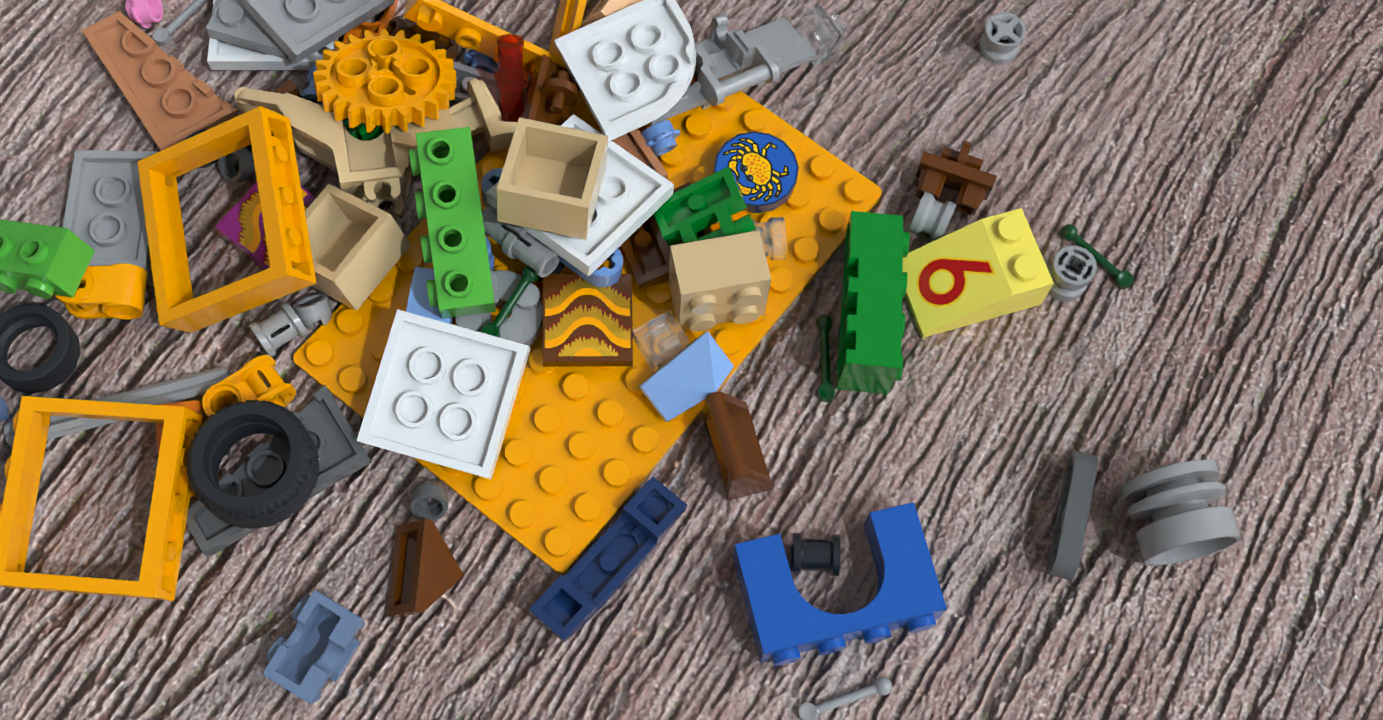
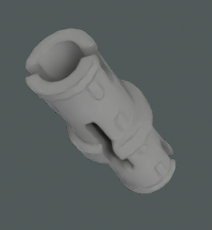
M489 206L482 211L485 234L502 246V251L505 255L512 259L518 258L541 278L549 276L555 270L560 260L557 253L526 232L523 227L498 222L497 210L494 207Z

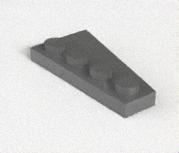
M326 385L313 395L315 399L299 413L297 411L293 413L307 429L315 443L319 456L318 479L309 499L372 463L362 444L357 441V436ZM274 435L264 445L260 443L247 455L249 459L233 474L227 473L218 482L220 490L232 496L247 497L260 494L273 487L282 478L289 465L291 456L289 442L280 436ZM200 500L188 509L186 524L202 553L207 558L257 530L240 528L221 521Z

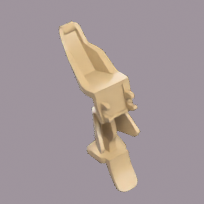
M477 78L467 82L469 98L450 107L449 110H439V119L434 120L425 116L424 127H420L414 122L408 123V132L402 131L398 125L392 126L389 134L383 132L376 139L362 141L351 136L346 130L343 120L338 122L334 120V111L324 112L323 106L290 93L281 94L248 89L246 87H240L234 93L236 103L243 113L262 106L290 118L293 140L298 149L338 174L343 191L377 208L383 202H392L395 205L394 212L397 217L403 215V198H407L410 191L412 179L409 149L417 148L415 133L470 127L471 136L483 133L491 152L510 148L518 123L501 122V113L484 81Z

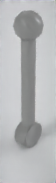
M195 0L168 26L154 30L152 34L154 41L159 46L169 44L171 41L170 34L207 0Z
M879 677L873 685L820 704L804 703L799 708L798 717L800 720H815L820 713L876 693L887 695L892 691V682L887 677Z

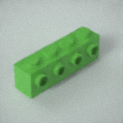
M470 127L415 133L417 148L409 149L412 174L413 176L421 175L423 186L422 192H415L418 219L427 218L429 235L421 236V246L424 263L433 262L435 279L427 280L430 307L439 306L442 319L496 312Z
M0 219V290L15 294L17 289L25 290L44 299H51L52 295L73 298L95 250L68 228Z

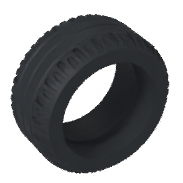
M264 400L239 401L238 403L230 404L229 407L224 406L223 409L217 410V413L214 415L211 414L204 421L203 426L200 425L198 431L195 432V438L191 440L188 448L189 453H187L186 467L188 480L198 499L218 519L240 528H266L277 525V522L289 519L293 513L296 514L303 507L304 502H307L312 495V490L315 489L319 474L317 448L300 419L283 406ZM262 433L274 434L289 442L291 447L289 465L282 478L273 487L260 494L247 497L232 496L220 490L218 484L219 466L226 452L235 443L245 437Z

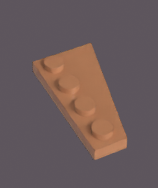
M120 11L81 30L160 151L184 141L196 131L210 129L237 117L236 113L238 111L236 108L214 94L212 88L201 79H197L189 73L175 57L169 56L159 48L151 37Z

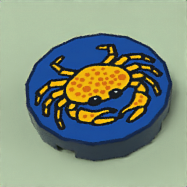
M755 131L738 134L725 142L716 155L714 173L729 166L748 207L746 208L747 212L762 213L775 210L788 201L796 187L799 167L795 154L783 140L772 134Z

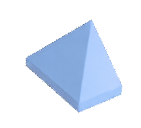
M706 331L638 387L663 420L668 422L705 400L707 395L717 392L734 365L710 333Z

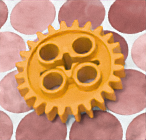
M386 29L381 30L380 36H373L370 31L365 30L363 39H358L350 34L348 35L349 44L335 41L334 51L324 50L323 60H316V71L313 72L317 101L323 102L324 112L334 111L335 121L338 122L349 118V128L352 129L360 123H364L369 133L374 130L376 125L382 126L385 134H389L392 126L398 125L402 131L408 132V123L414 122L416 125L424 127L425 116L434 120L439 119V110H449V100L455 99L456 70H454L453 59H446L445 49L435 50V41L433 40L421 44L420 34L407 39L405 38L404 30H400L395 36H389Z

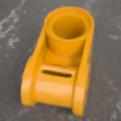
M123 263L110 266H88L73 298L55 296L65 304L69 313L77 319H137L144 314L147 271L137 265Z
M262 355L252 359L229 377L212 385L202 398V407L208 418L211 414H216L217 410H220L227 404L238 403L239 401L246 402V400H264L286 407L295 398L296 389L292 384L285 383L275 369L276 361L273 357Z

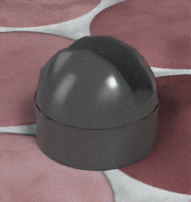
M247 148L239 149L218 159L220 173L227 181H243L255 173L253 155H251L250 150Z
M432 480L429 483L421 482L417 484L411 495L410 509L412 514L419 519L425 518L432 521L442 518L448 510V495L443 485ZM429 498H434L436 502L429 503Z

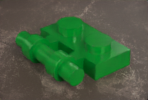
M729 166L673 193L654 213L661 234L669 246L682 239L684 243L757 230L750 214L735 221L733 220V214L748 207ZM719 222L721 228L698 238L697 232Z

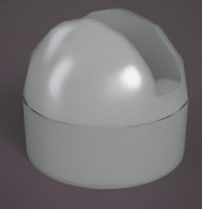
M324 293L306 296L293 305L294 311L303 325L312 330L316 329L315 322L319 320L326 326L333 314L328 296Z

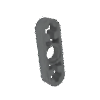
M1073 450L1069 457L1047 562L1048 575L1071 581L1077 572L1098 466V457L1095 455Z

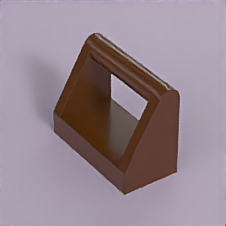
M714 392L705 397L703 421L727 501L771 490V479L747 403L723 392Z

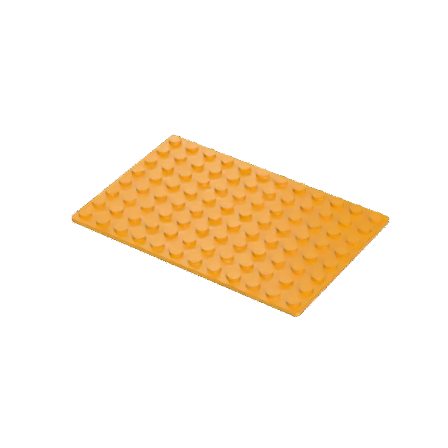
M579 91L578 101L570 106L568 119L574 114L603 134ZM742 91L725 97L724 102L719 105L712 106L710 104V107L704 110L698 106L666 119L671 121L674 130H680V135L675 139L677 143L676 148L666 154L657 156L668 173V180L674 184L675 189L688 182L693 184L714 174L716 155L724 143L738 134L755 131L769 133L783 140L794 152L799 167L796 187L786 203L772 211L752 213L744 209L732 215L734 221L748 214L751 215L757 228L755 231H760L771 283L763 316H759L755 321L746 324H736L733 321L718 323L713 328L706 330L734 365L717 392H719L843 244L851 211L869 212L879 201L882 193L878 185ZM648 123L638 128V130L642 133L651 125ZM490 149L476 164L482 211L487 208L483 203L481 195L482 179L492 169L504 167L509 149L491 152ZM427 218L423 219L406 237L411 244L410 247L356 311L342 303L332 314L329 323L326 326L322 324L293 356V360L298 368L322 387L326 385L332 395L362 419L368 406L397 309L406 312L415 267L433 269V262L424 263L421 246V236L429 235ZM719 222L711 225L713 231L721 228ZM485 234L489 239L495 259L493 271H510L522 276V271L527 265L517 258H509L503 253L502 246ZM622 245L618 247L623 256L622 274H632L633 366L543 367L542 328L539 337L530 346L531 349L492 480L411 457L558 574H564L569 571L703 411L705 400L670 421L665 422L638 387L706 331L694 332L690 329H678L668 282L640 288ZM606 260L597 268V270H600L604 266L610 269L611 262ZM565 266L560 274L576 273ZM536 280L531 283L539 289L543 306V282ZM497 306L496 312H490L492 314V322L503 306ZM452 317V325L457 326L455 317Z

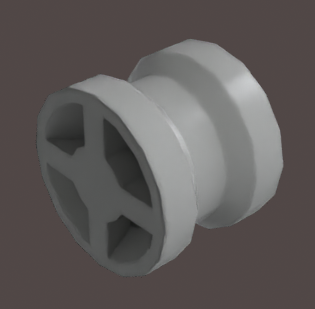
M1007 12L996 13L990 16L979 41V50L982 56L995 64H1006L1012 61L1018 54L1020 44L1025 37L1024 23L1019 17ZM1004 39L1007 40V43H1002L999 41H1002Z
M925 191L909 231L916 234L919 232L930 234L933 241L943 237L957 204L950 201L945 203L936 201L933 194Z

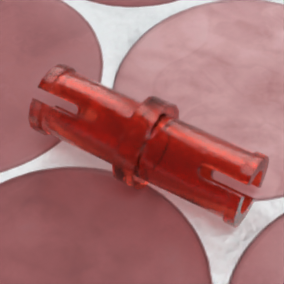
M505 34L496 39L498 70L494 74V83L499 88L501 120L504 122H518L521 113L524 112V87L528 84V74L524 70L523 63L524 39L522 40V37L519 35Z

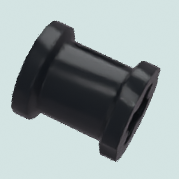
M793 533L791 543L792 575H799L801 570L829 571L831 576H839L841 559L840 535L832 534L830 539L802 538L800 533Z

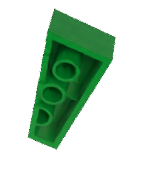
M851 211L845 236L835 389L888 394L894 381L901 380L903 369L901 345L905 329V313H902V298H905L907 289V272H903V257L906 258L908 255L910 240L909 232L903 231V216L859 211Z

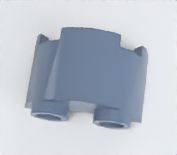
M315 589L311 595H305L297 604L292 614V619L297 621L293 633L288 639L281 636L274 642L266 656V661L269 664L262 673V675L309 704L321 698L320 692L329 678L335 682L340 678L360 644L354 636L358 630L365 626L362 618Z

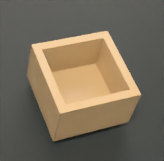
M519 117L497 186V221L587 240L606 171L608 136Z
M330 184L324 188L305 211L317 283L311 287L357 311L410 247V242L391 214Z
M760 231L670 246L668 284L679 330L690 329L694 332H701L713 328L718 323L733 321L736 324H746L755 321L759 316L765 314L771 276Z

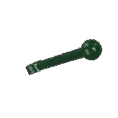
M1067 224L1062 227V238L1067 241L1072 240L1079 247L1088 250L1096 262L1115 278L1114 282L1118 288L1127 289L1131 286L1134 278L1130 272L1118 270L1078 235L1077 228L1074 225Z
M529 266L523 269L522 280L493 323L485 325L481 333L500 338V327L530 282H534L539 278V275Z
M823 314L816 319V327L820 330L821 385L817 390V397L820 401L826 403L830 402L835 395V388L830 384L829 329H831L833 322L831 317Z

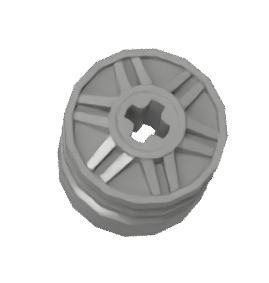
M1193 460L1164 465L1135 477L1121 487L1125 501L1135 503L1128 509L1131 519L1154 521L1135 533L1145 565L1161 566L1185 562L1222 551L1241 541V535L1232 508L1225 506L1208 507L1209 504L1226 494L1223 483L1214 482L1220 477L1216 461Z

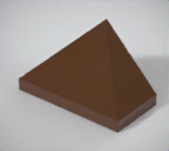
M424 518L396 526L386 617L398 618L423 613L464 576L432 520Z

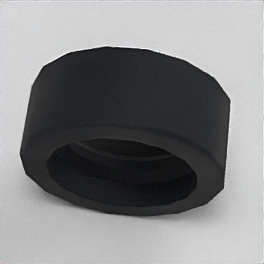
M35 303L14 306L0 314V380L15 391L30 394L50 391L64 383L75 370L80 357L79 338L65 318L49 306ZM42 326L53 330L58 342L54 353L44 364L26 371H17L9 365L7 354L10 345L20 334L31 328Z

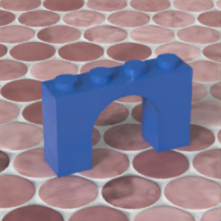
M914 502L869 513L864 523V529L878 574V587L875 598L864 608L852 613L832 614L821 611L809 604L800 595L792 579L780 534L734 545L732 557L760 663L772 660L774 666H782L800 660V653L818 649L819 655H827L847 648L845 643L847 641L863 638L865 644H871L892 637V630L908 627L910 633H916L937 626L936 620L943 615L947 607Z

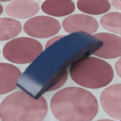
M652 476L624 506L622 515L564 577L560 575L529 608V613L565 643L624 585L662 541L687 509L688 505Z

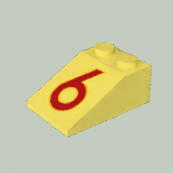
M1022 208L980 219L909 252L906 258L903 257V272H907L905 297L921 338L1039 306L1043 303L1054 285Z

